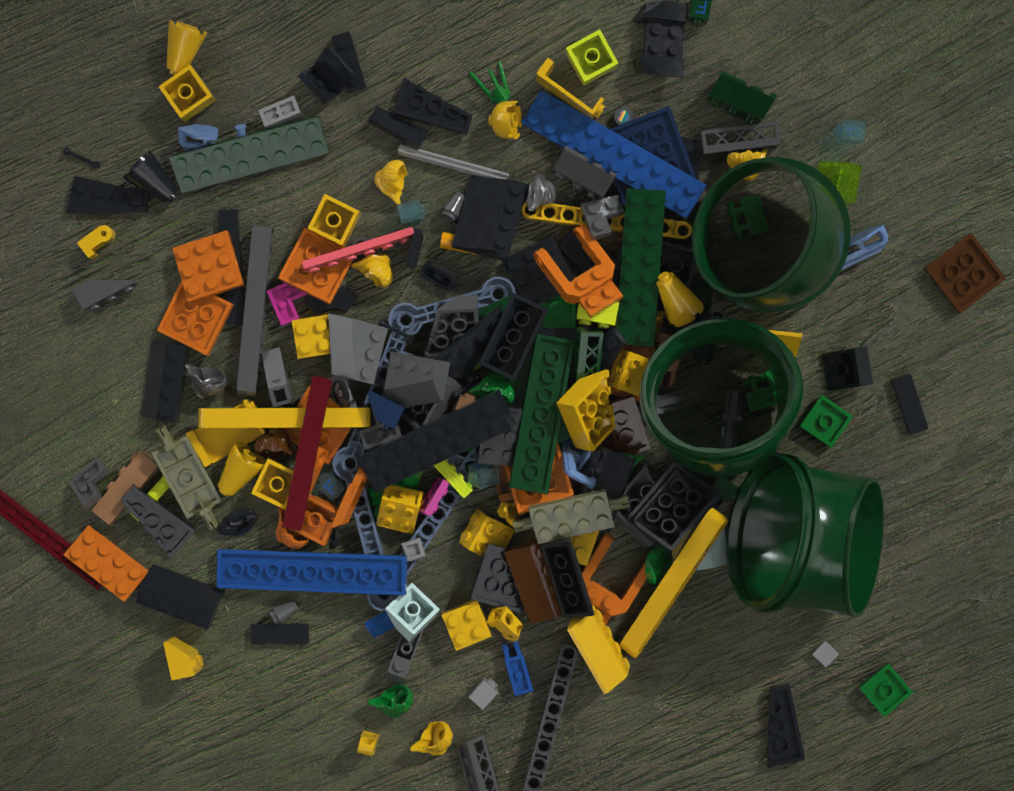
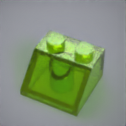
M820 161L818 171L835 185L845 205L851 206L855 204L862 165L847 162Z

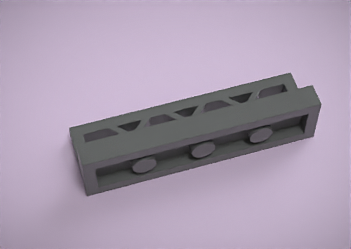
M778 121L701 131L702 157L745 152L747 150L777 148L781 145ZM767 127H774L775 137L767 138L762 132ZM746 130H752L758 134L754 140H747L742 136ZM727 132H733L738 136L733 143H729L723 137ZM713 134L719 139L715 145L707 146L706 135Z
M478 735L470 740L455 742L468 791H499L484 735ZM478 741L481 747L479 753L475 751L474 743ZM481 760H483L486 765L484 772L480 769L479 766ZM486 778L490 780L489 790L485 787Z

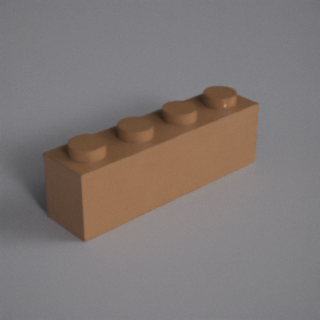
M145 450L136 451L129 459L131 463L127 467L124 466L118 472V479L115 482L109 483L105 489L107 492L94 504L95 507L91 510L108 525L114 524L127 507L121 502V498L132 484L142 490L159 469L155 459Z

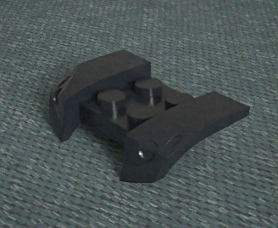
M661 0L646 2L640 8L635 24L645 23L643 55H638L632 60L637 74L684 77L683 42L688 3Z

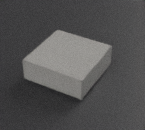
M420 537L401 543L404 554L407 556V562L426 556Z
M825 640L811 653L825 667L839 655Z

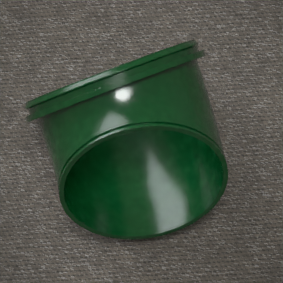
M783 157L749 160L733 167L722 175L704 197L698 209L693 227L692 246L694 259L705 281L734 304L759 312L792 310L820 296L829 288L841 272L849 252L848 244H850L851 239L850 219L845 202L835 185L812 166L801 161ZM769 171L795 174L805 187L811 209L810 230L803 251L792 268L777 282L756 292L743 293L722 277L710 254L708 232L715 207L732 186L746 177Z
M738 319L706 320L690 325L673 334L652 355L645 368L640 385L642 414L646 425L656 440L679 464L693 472L711 477L740 475L759 467L769 460L780 448L788 431L795 423L803 400L802 374L791 350L769 330L757 324ZM710 344H729L751 352L764 363L776 385L778 410L774 426L766 434L750 443L727 449L694 447L679 440L666 429L656 410L657 394L661 381L674 362L687 352Z
M790 454L773 455L765 463L749 471L735 498L727 532L726 556L728 573L733 589L739 599L750 608L763 613H774L787 607L860 617L871 599L882 552L884 500L878 479L808 467L802 459Z

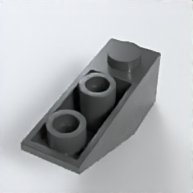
M88 280L73 288L72 291L82 310H90L92 312L100 308L101 303L105 301L109 303L116 300L118 294L122 292L126 294L133 291L134 286L138 283L133 280Z
M278 347L261 352L273 408L295 403L281 348Z
M423 630L411 642L401 634L388 668L386 679L403 685Z

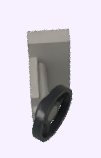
M339 376L328 378L333 379L331 394L334 402L339 407L358 408L350 380Z

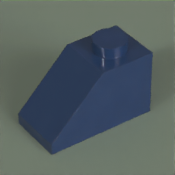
M369 391L368 397L376 420L381 422L379 426L389 431L391 428L396 429L406 407L373 391Z

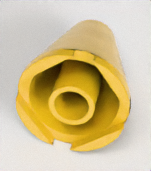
M169 20L166 68L170 69L169 73L175 75L191 64L207 35L206 31L203 30L200 33L197 27L178 21L175 25L173 20Z
M663 272L658 276L659 280L656 284L667 320L671 326L672 324L676 327L684 326L696 319L694 315L697 312L699 314L702 313L704 309L703 303L674 273Z
M236 442L231 447L218 483L219 492L224 496H234L263 469L266 463V459L263 456L252 452V447L245 443Z

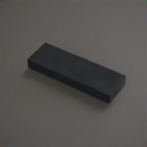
M377 106L368 120V123L419 150L428 133Z
M911 374L891 380L908 434L912 435L929 429Z
M309 623L251 624V644L309 643Z

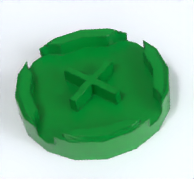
M657 547L651 549L645 565L646 578L652 585L660 584L668 572V567L670 568L672 564L671 557Z

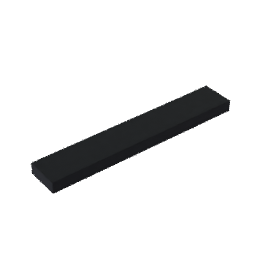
M238 209L218 210L219 233L226 230L229 232L243 279ZM241 286L223 292L224 300L234 304L225 322L226 325L243 324L245 302L244 288Z

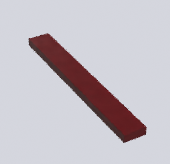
M312 376L282 526L284 528L302 531L333 379Z
M0 489V515L92 587L100 590L102 585L64 556V553L72 544Z

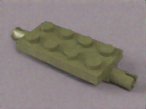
M166 425L161 426V430L158 427L154 432L157 434L162 446L151 451V454L186 518L199 515L202 517L208 530L213 529L212 524L214 527H217L219 523L212 513V507L222 500L187 434L177 439H172Z
M606 489L531 505L529 506L530 518L514 520L513 526L515 533L532 529L535 531L538 544L613 528L615 527L612 516L613 511L630 508L628 495L610 499L607 496Z

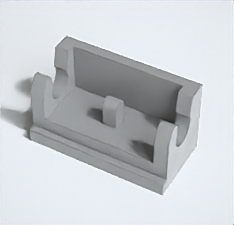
M294 96L258 110L266 129L304 119Z

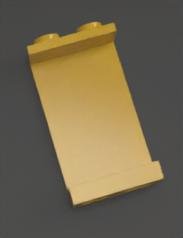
M547 58L536 73V82L573 109L591 119L594 117L597 119L605 107L603 105L604 98L601 97L593 109L585 105L548 77L553 71L554 62Z
M246 399L234 408H257L254 401L250 402L249 399ZM197 428L186 434L204 467H208L229 455L231 447L236 442L248 444L268 431L266 428Z

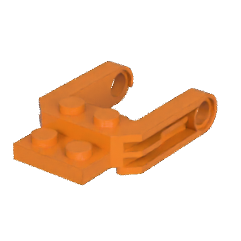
M581 224L573 229V233H576L577 238L583 245L582 248L596 266L574 278L572 282H569L544 248L535 251L533 256L538 266L563 300L572 304L579 303L591 318L620 301L623 295L612 281L615 264L596 240H592L587 227Z
M319 447L302 531L291 530L325 546L333 528L349 523L368 478L363 468L359 467L353 482L347 488L340 507L318 496H312L311 492L328 455L327 450Z
M608 533L602 536L591 554L587 566H584L581 571L591 604H594L596 610L601 612L605 626L611 616L627 612L647 579L645 561L640 571H637L621 598L599 583L590 580L614 540V537Z

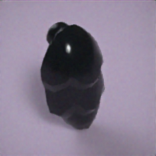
M252 509L235 510L232 514L223 517L217 531L220 535L225 536L241 535L244 532L250 531L255 526L258 516Z

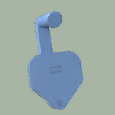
M194 124L178 128V142L186 150L216 143L210 141L218 139V128L214 126ZM245 124L235 126L237 137L246 135ZM190 136L194 139L203 140V142L188 141L186 137Z
M883 224L867 228L851 236L850 244H848L849 247L857 245L858 249L848 253L842 269L880 252L888 242V233ZM875 233H878L880 240L865 246L864 242L870 240V237Z
M571 438L561 442L564 472L568 477L589 488H593L596 484V479L579 472L589 459L592 451L575 448Z

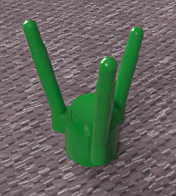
M498 62L503 86H499L492 70H488L495 89L492 90L493 95L472 71L469 72L475 82L488 95L491 102H496V104L511 99L509 96L511 92L508 88L501 62Z

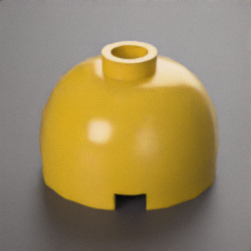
M517 101L500 102L489 115V125L492 126L494 133L502 139H518L520 133H517L518 127H522V112L520 106H516Z

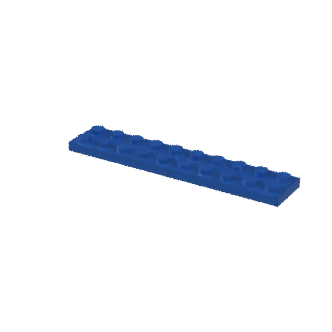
M542 90L521 122L525 127L563 149L567 146L589 159L588 163L592 164L594 162L602 165L606 173L609 174L611 171L616 173L615 179L633 189L665 190V208L686 220L707 186Z
M217 549V588L406 595L407 556Z

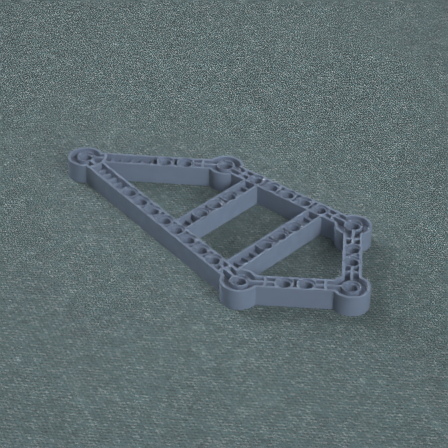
M493 277L486 281L481 290L460 296L477 295L478 308L481 309L498 301L493 297L495 290H502L504 298L515 293V288L508 279ZM456 297L421 307H416L411 303L398 304L389 313V325L408 335L412 334L415 336L420 332L423 325L434 322L440 305H444ZM404 315L411 317V323L407 326L401 323V318ZM394 331L391 332L377 369L374 384L370 386L369 391H374L377 386L382 387L384 391L386 379H383L380 373L383 369H388L389 360L387 354L390 351L410 354L404 352L408 338ZM451 374V377L459 383V381ZM468 376L466 379L470 382L474 378ZM474 383L462 393H468L469 390L477 386L479 383ZM384 391L382 396L386 398L387 396ZM515 391L512 404L507 405L509 407H521ZM368 394L362 408H367L371 404ZM371 415L372 427L377 425L374 415ZM360 427L354 428L348 446L340 449L333 458L334 472L338 477L345 480L347 488L353 482L359 470L358 468H362L358 457L366 451L359 431H361ZM477 446L469 452L467 457L457 454L447 461L450 465L453 464L457 468L456 471L465 477L466 482H471L474 477L473 471L466 469V462L473 461L476 466L482 465L478 464ZM348 458H352L356 462L353 469L348 468L346 465ZM450 483L447 493H452L455 500L452 503H447L444 497H441L438 502V509L444 512V516L440 519L435 518L433 514L431 517L426 516L411 538L413 540L420 537L424 550L461 497ZM365 484L361 496L365 498V504L361 506L357 504L353 511L364 554L385 555L375 516H373V508L367 494V485ZM361 515H369L370 523H362ZM431 525L433 532L429 535L425 534L423 526ZM418 559L407 562V575ZM367 594V599L374 609L386 611V607L399 595H390L384 598L380 594Z

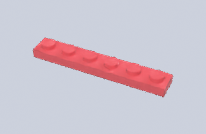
M413 227L302 261L303 271L315 273L320 270V267L326 265L328 268L334 267L342 260L349 262L357 259V256L361 254L368 256L374 254L375 250L380 248L387 250L392 248L393 244L399 242L401 244L409 243L412 241Z

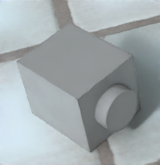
M483 677L469 693V698L483 710L498 694V688H496L498 685L491 678L486 679Z

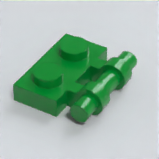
M759 194L740 199L741 207L738 208L735 207L734 201L727 203V214L731 218L733 225L731 229L735 233L736 240L744 238L742 233L744 230H748L749 237L769 231ZM743 213L746 224L740 225L738 214Z
M765 371L764 374L755 377L751 375L748 376V379L741 380L743 388L751 387L750 392L744 393L749 412L778 404L776 385L769 371ZM767 382L768 387L758 389V383Z

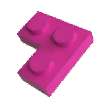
M287 283L267 290L281 326L292 323V320L300 319L293 301L309 294Z
M436 478L428 494L423 493L419 509L420 514L431 517L437 511L438 502L441 497L446 495L449 482Z

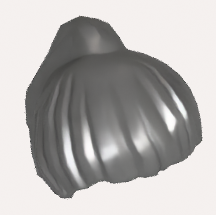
M543 174L534 175L526 191V204L529 211L535 210L540 205H546L551 202L553 204L556 198V189L552 182L546 180Z
M185 364V368L192 380V388L198 397L205 398L218 395L226 387L227 378L219 368H197L190 364Z

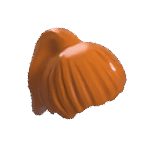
M279 508V522L276 526L277 540L285 546L295 549L302 548L308 544L309 538L289 528L282 527L286 510Z

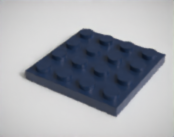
M670 106L610 129L696 179ZM614 179L622 203L626 205L627 188H633Z

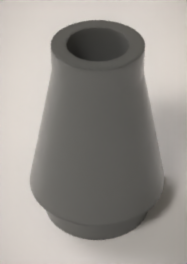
M455 192L442 208L441 215L452 222L458 219L465 196Z
M292 600L291 602L272 607L273 609L269 613L277 625L279 623L282 624L299 609L295 601Z

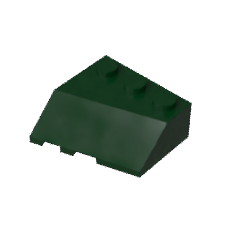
M722 71L707 100L710 101L709 103L716 108L722 107L727 110L726 112L733 117L739 116L744 119L743 121L746 124L752 125L759 124L764 119L777 95L772 92L770 95H766L762 88L756 85L748 87L744 80Z

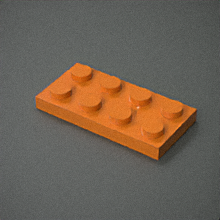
M90 525L86 527L64 553L67 559L123 602H126L149 572Z

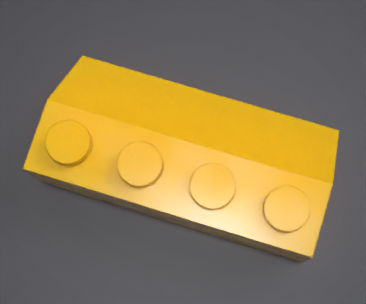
M592 604L595 615L571 618L567 631L602 692L607 694L628 676L630 664L627 658H624L621 654L618 642L613 640L610 628L605 626L601 612L596 610L594 604Z

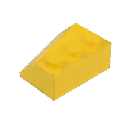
M603 370L580 378L557 402L575 448L593 452L615 428L613 406L609 402L611 387L607 385L609 370Z

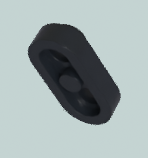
M427 261L421 268L424 278L446 290L454 289L458 283V276L453 271L435 261Z

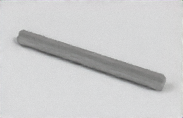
M400 144L398 148L399 155L478 177L509 179L508 173L421 149L417 150Z

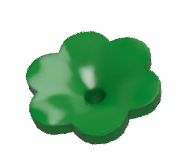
M373 488L368 489L367 494L369 495L371 505H381L384 489L374 492Z

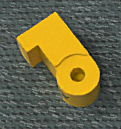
M101 225L77 242V244L86 256L93 260L99 256L96 250L104 244L114 241L115 232L109 226Z
M507 606L491 609L486 622L490 627H496L503 634V637L509 641H518L523 628V624Z
M363 730L357 753L372 757L380 735Z

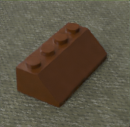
M537 538L504 552L530 624L554 619L562 615L540 546L541 544H538Z

